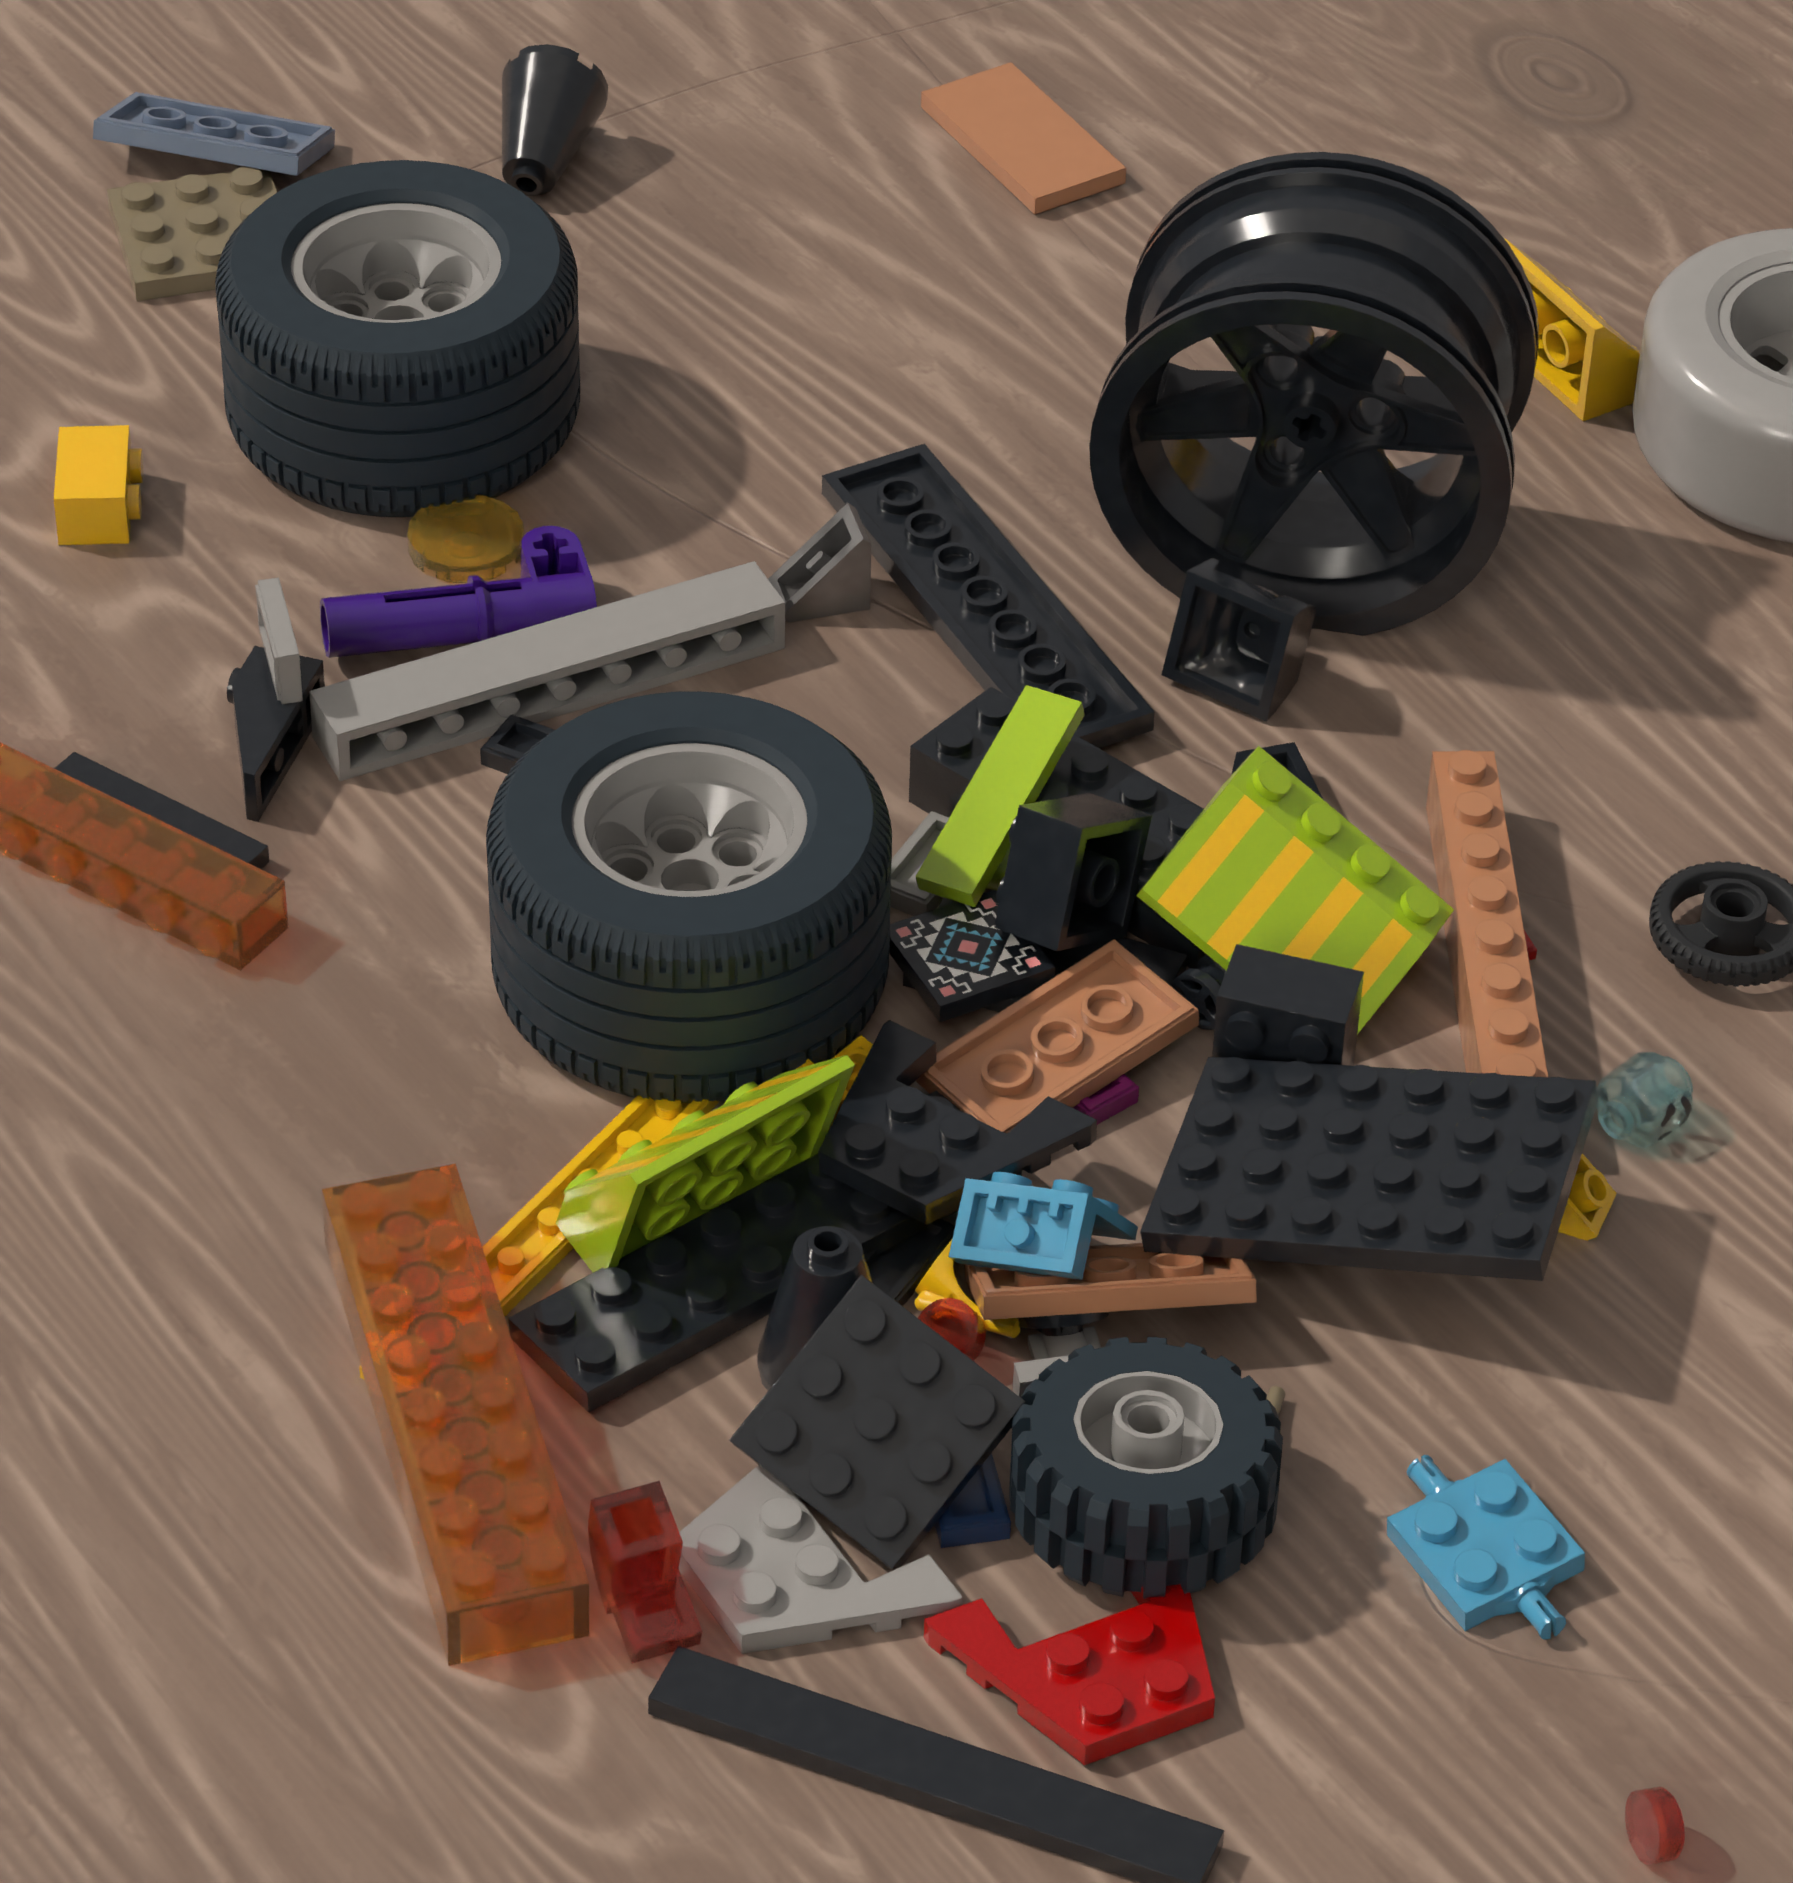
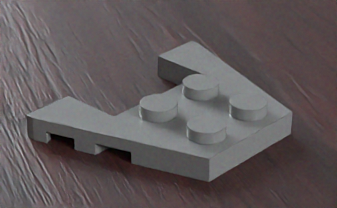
M759 1465L670 1540L671 1560L741 1654L831 1640L832 1630L869 1624L875 1632L901 1628V1619L928 1614L936 1615L963 1604L962 1595L930 1555H926L871 1581L864 1582L805 1507L800 1497Z

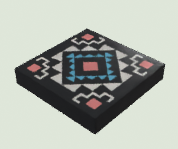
M996 889L983 893L976 907L955 902L890 924L889 954L939 1022L1034 991L1055 977V966L1038 944L994 928L998 911Z

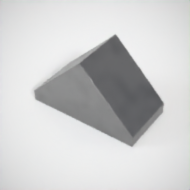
M847 503L768 578L785 601V620L787 622L870 610L871 542L856 508L851 504Z

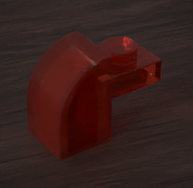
M660 1481L591 1499L588 1518V1539L595 1578L606 1614L613 1613L631 1663L675 1652L678 1646L689 1648L699 1645L702 1629L679 1571L683 1541Z

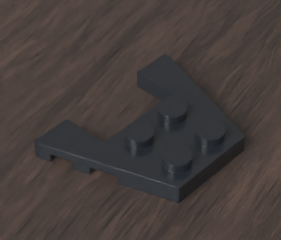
M888 1020L883 1024L818 1151L819 1171L927 1225L959 1209L966 1178L991 1181L993 1172L1014 1173L1020 1169L1032 1174L1051 1164V1154L1073 1144L1077 1151L1090 1146L1097 1140V1119L1048 1096L1009 1133L1001 1132L977 1120L970 1114L958 1111L922 1093L916 1088L909 1087L937 1062L936 1042Z

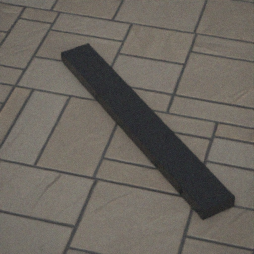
M681 1646L676 1648L648 1697V1714L1141 1883H1206L1223 1847L1224 1830Z

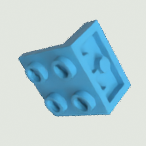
M993 1172L991 1181L965 1179L949 1258L959 1264L1082 1280L1092 1235L1136 1240L1138 1226L1118 1213L1120 1207L1118 1204L1093 1197L1094 1189L1086 1184L1057 1179L1054 1180L1052 1189L1033 1187L1032 1180L1026 1177L1006 1172Z

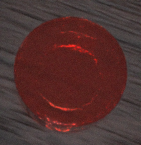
M954 1298L939 1299L929 1304L918 1316L919 1320L974 1361L980 1355L986 1339L985 1324L981 1316L963 1301Z
M1661 1786L1631 1792L1626 1802L1625 1822L1628 1838L1636 1856L1645 1865L1676 1860L1682 1852L1685 1840L1683 1817L1676 1799L1667 1789Z

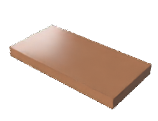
M1012 62L921 92V108L1035 215L1120 186L1126 182V167Z
M1114 939L936 1053L937 1062L922 1074L916 1082L929 1094L937 1090L964 1113L972 1115L977 1120L1001 1132L1009 1133L1048 1096L1072 1108L1079 1104L1080 1100L1090 1097L1199 1025V1010Z
M1142 1243L1089 1246L1082 1280L964 1264L966 1283L984 1320L1257 1303L1256 1278L1243 1259L1144 1252Z

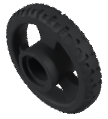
M1730 861L1705 862V864H1695V866H1689L1674 873L1656 891L1650 908V933L1662 955L1668 958L1671 964H1675V967L1683 969V972L1692 974L1695 978H1702L1706 982L1711 981L1714 984L1720 983L1724 986L1733 985L1734 987H1739V985L1749 987L1750 985L1758 986L1760 983L1768 984L1770 981L1775 982L1779 978H1784L1793 972V884L1788 883V880L1785 878H1780V875L1747 863L1745 865L1741 864V862L1732 863ZM1705 893L1699 922L1689 925L1674 923L1672 913L1680 903L1692 896ZM1768 903L1781 912L1789 924L1779 925L1765 921ZM1760 949L1767 952L1759 955Z

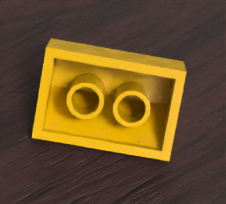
M1505 239L1523 267L1531 285L1537 307L1539 351L1534 377L1582 421L1633 404L1640 357L1638 349L1625 340L1601 316L1597 315L1570 288L1560 282L1545 267Z

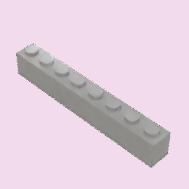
M749 562L311 690L309 694L312 737L339 781L350 779L490 737L512 714L537 723L785 649V601L756 562Z

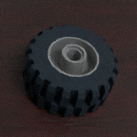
M1128 1337L1109 1339L1105 1347L1094 1349L1089 1344L1074 1350L1068 1355L1067 1362L1060 1358L1039 1374L1038 1379H1035L1027 1386L1021 1396L1027 1404H1023L1013 1417L1009 1483L1010 1510L1015 1514V1525L1023 1539L1030 1546L1034 1545V1552L1051 1568L1054 1569L1061 1565L1064 1567V1574L1068 1579L1085 1587L1089 1581L1102 1585L1104 1593L1123 1597L1124 1591L1141 1592V1587H1143V1599H1146L1148 1597H1164L1166 1586L1180 1584L1185 1594L1201 1591L1206 1587V1581L1211 1579L1219 1584L1240 1570V1563L1248 1564L1262 1550L1265 1538L1273 1531L1277 1515L1283 1436L1280 1434L1281 1421L1276 1408L1267 1400V1394L1250 1375L1241 1378V1370L1235 1363L1222 1355L1216 1360L1208 1357L1204 1347L1188 1342L1185 1343L1184 1347L1168 1345L1167 1338L1147 1337V1342L1129 1343Z

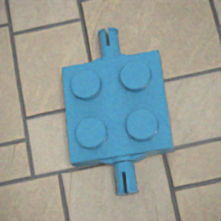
M1429 1455L1421 1456V1463L1418 1458L1415 1459L1407 1468L1406 1473L1426 1497L1387 1517V1536L1464 1631L1494 1616L1522 1612L1542 1639H1551V1631L1554 1636H1557L1564 1629L1566 1618L1556 1610L1546 1598V1595L1555 1585L1584 1571L1585 1552L1506 1459L1455 1482L1447 1479Z

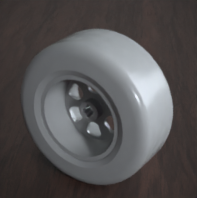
M1793 228L1757 231L1717 242L1687 258L1661 282L1651 299L1645 316L1633 401V420L1635 435L1647 462L1659 478L1681 499L1707 516L1726 525L1758 536L1793 543Z

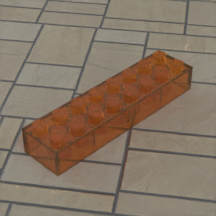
M456 1163L322 1189L326 1249L448 1666L588 1637L589 1581Z

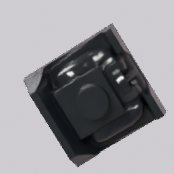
M1211 558L1187 571L1161 675L1267 722L1298 681L1317 607L1286 595L1280 597L1272 590L1218 571L1220 561Z

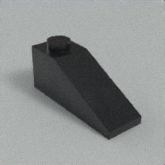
M254 646L241 668L236 667L230 675L227 686V700L234 705L235 729L246 817L248 820L259 822L312 732L309 691L325 687L323 660L300 656L303 697L301 702L281 704V701L277 700L263 647Z

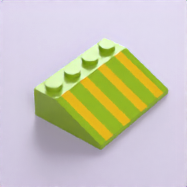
M1259 745L1222 785L1136 895L1225 970L1228 968L1236 944L1363 971L1358 1033L1426 950L1454 911L1442 898Z
M848 1055L781 1073L759 1086L756 1082L746 1083L735 1090L727 1098L724 1105L707 1114L702 1110L691 1113L674 1127L671 1134L652 1144L650 1140L636 1143L620 1157L618 1163L600 1173L596 1169L585 1171L568 1184L564 1190L565 1197L556 1221L557 1227L592 1273L601 1268L616 1267L619 1264L620 1258L818 1154L855 1064Z

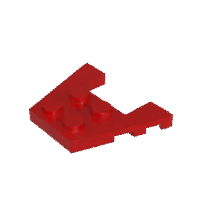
M1180 1584L1166 1586L1164 1597H1148L1143 1599V1587H1141V1592L1130 1591L1139 1603L1138 1606L1019 1649L1015 1648L982 1598L924 1619V1640L928 1646L940 1655L948 1650L967 1665L966 1675L984 1689L995 1686L1018 1704L1017 1714L1084 1766L1214 1718L1215 1695L1191 1593L1184 1594Z

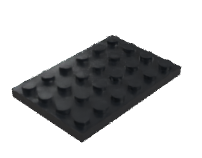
M1208 1057L1140 1231L1144 1252L1543 1281L1598 1103L1596 1080L1435 1071L1432 1069L1384 1068L1367 1065L1318 1064L1302 1061L1252 1060L1238 1057Z

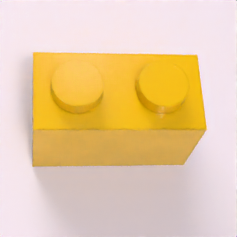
M129 425L59 427L54 486L58 545L129 544L131 520H141L140 484L134 483H143L142 448L131 449Z

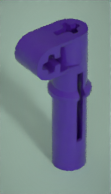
M542 526L530 530L522 538L521 578L484 581L478 575H470L465 584L321 598L320 622L325 653L328 658L475 643L597 607L593 579L581 542L576 534L558 526Z

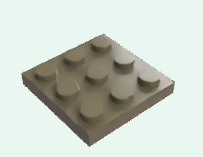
M240 167L230 172L202 176L190 174L174 180L153 183L134 182L124 187L107 189L109 211L136 301L215 290L219 260L231 234L257 207L277 193L271 172L251 167Z

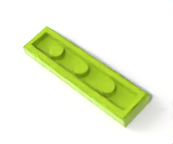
M1028 685L1025 686L916 874L915 878L919 890L976 907L1011 845L1009 842V831L1013 820L1017 816L1019 805L1035 803L1085 716L1081 701Z

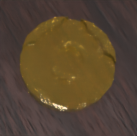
M476 495L472 499L465 497L460 502L457 499L452 500L451 504L442 502L440 506L428 504V507L420 508L409 521L407 533L408 553L414 565L424 572L425 566L430 570L436 571L437 579L449 583H467L470 575H478L484 581L492 580L506 573L507 564L511 563L514 559L517 564L521 559V542L525 535L524 524L518 512L503 501L484 495Z

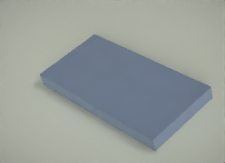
M135 92L94 120L93 139L298 176L334 148L335 129H332L330 126Z

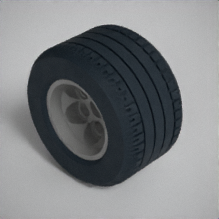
M391 160L348 165L312 175L280 190L246 217L225 244L217 268L215 290L227 421L236 443L249 461L258 470L262 471L264 475L292 493L331 509L367 516L419 517L442 514L481 504L515 488L546 465L568 439L578 413L581 393L577 265L571 245L560 225L546 210L520 190L490 175L444 163Z
M702 691L648 694L606 704L563 724L532 746L515 763L514 767L508 772V775L505 776L503 783L496 793L486 832L493 979L500 1001L512 1024L534 1049L548 1058L549 1061L558 1065V1067L596 1086L635 1098L641 1095L642 1098L649 1099L650 1097L654 1101L662 1100V1098L668 1099V1101H675L676 1099L681 1100V1103H691L694 1099L695 1101L707 1099L709 1101L716 1100L721 1102L726 1101L735 1090L744 1084L756 1082L759 1086L781 1073L795 1070L806 1063L807 1059L811 1060L814 1064L832 1059L859 1035V1032L864 1029L866 1023L871 1019L883 993L889 969L892 866L891 820L882 791L867 766L844 743L815 723L771 703L732 694Z

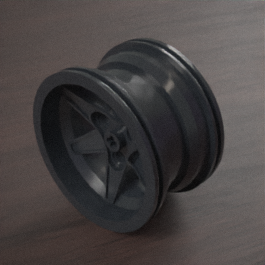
M1305 152L1262 158L1244 163L1216 175L1197 186L1179 200L1162 218L1150 235L1141 253L1127 302L1125 317L1126 346L1114 361L1105 379L1092 422L1089 443L1090 470L1098 502L1111 530L1137 564L1161 586L1178 598H1181L1187 571L1214 558L1220 561L1218 571L1272 590L1280 597L1286 595L1317 607L1312 629L1366 636L1405 625L1435 611L1460 593L1482 570L1498 545L1506 524L1515 472L1512 432L1521 418L1530 396L1539 351L1537 307L1531 285L1518 258L1496 228L1472 205L1453 191L1426 176L1402 166L1353 154ZM1311 326L1330 330L1323 336L1315 337ZM1211 337L1236 371L1191 370L1170 363L1169 360L1187 347ZM1389 351L1402 358L1425 376H1405L1404 371L1397 364L1384 359L1386 352ZM1255 437L1252 450H1249L1230 438ZM1384 450L1437 453V455L1396 469L1386 456Z

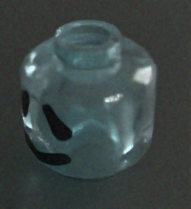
M1644 1051L1635 1054L1599 1081L1596 1108L1602 1128L1612 1138L1617 1140L1623 1139L1637 1147L1648 1148L1658 1143L1684 1124L1692 1112L1693 1085L1690 1076L1680 1063L1668 1056Z

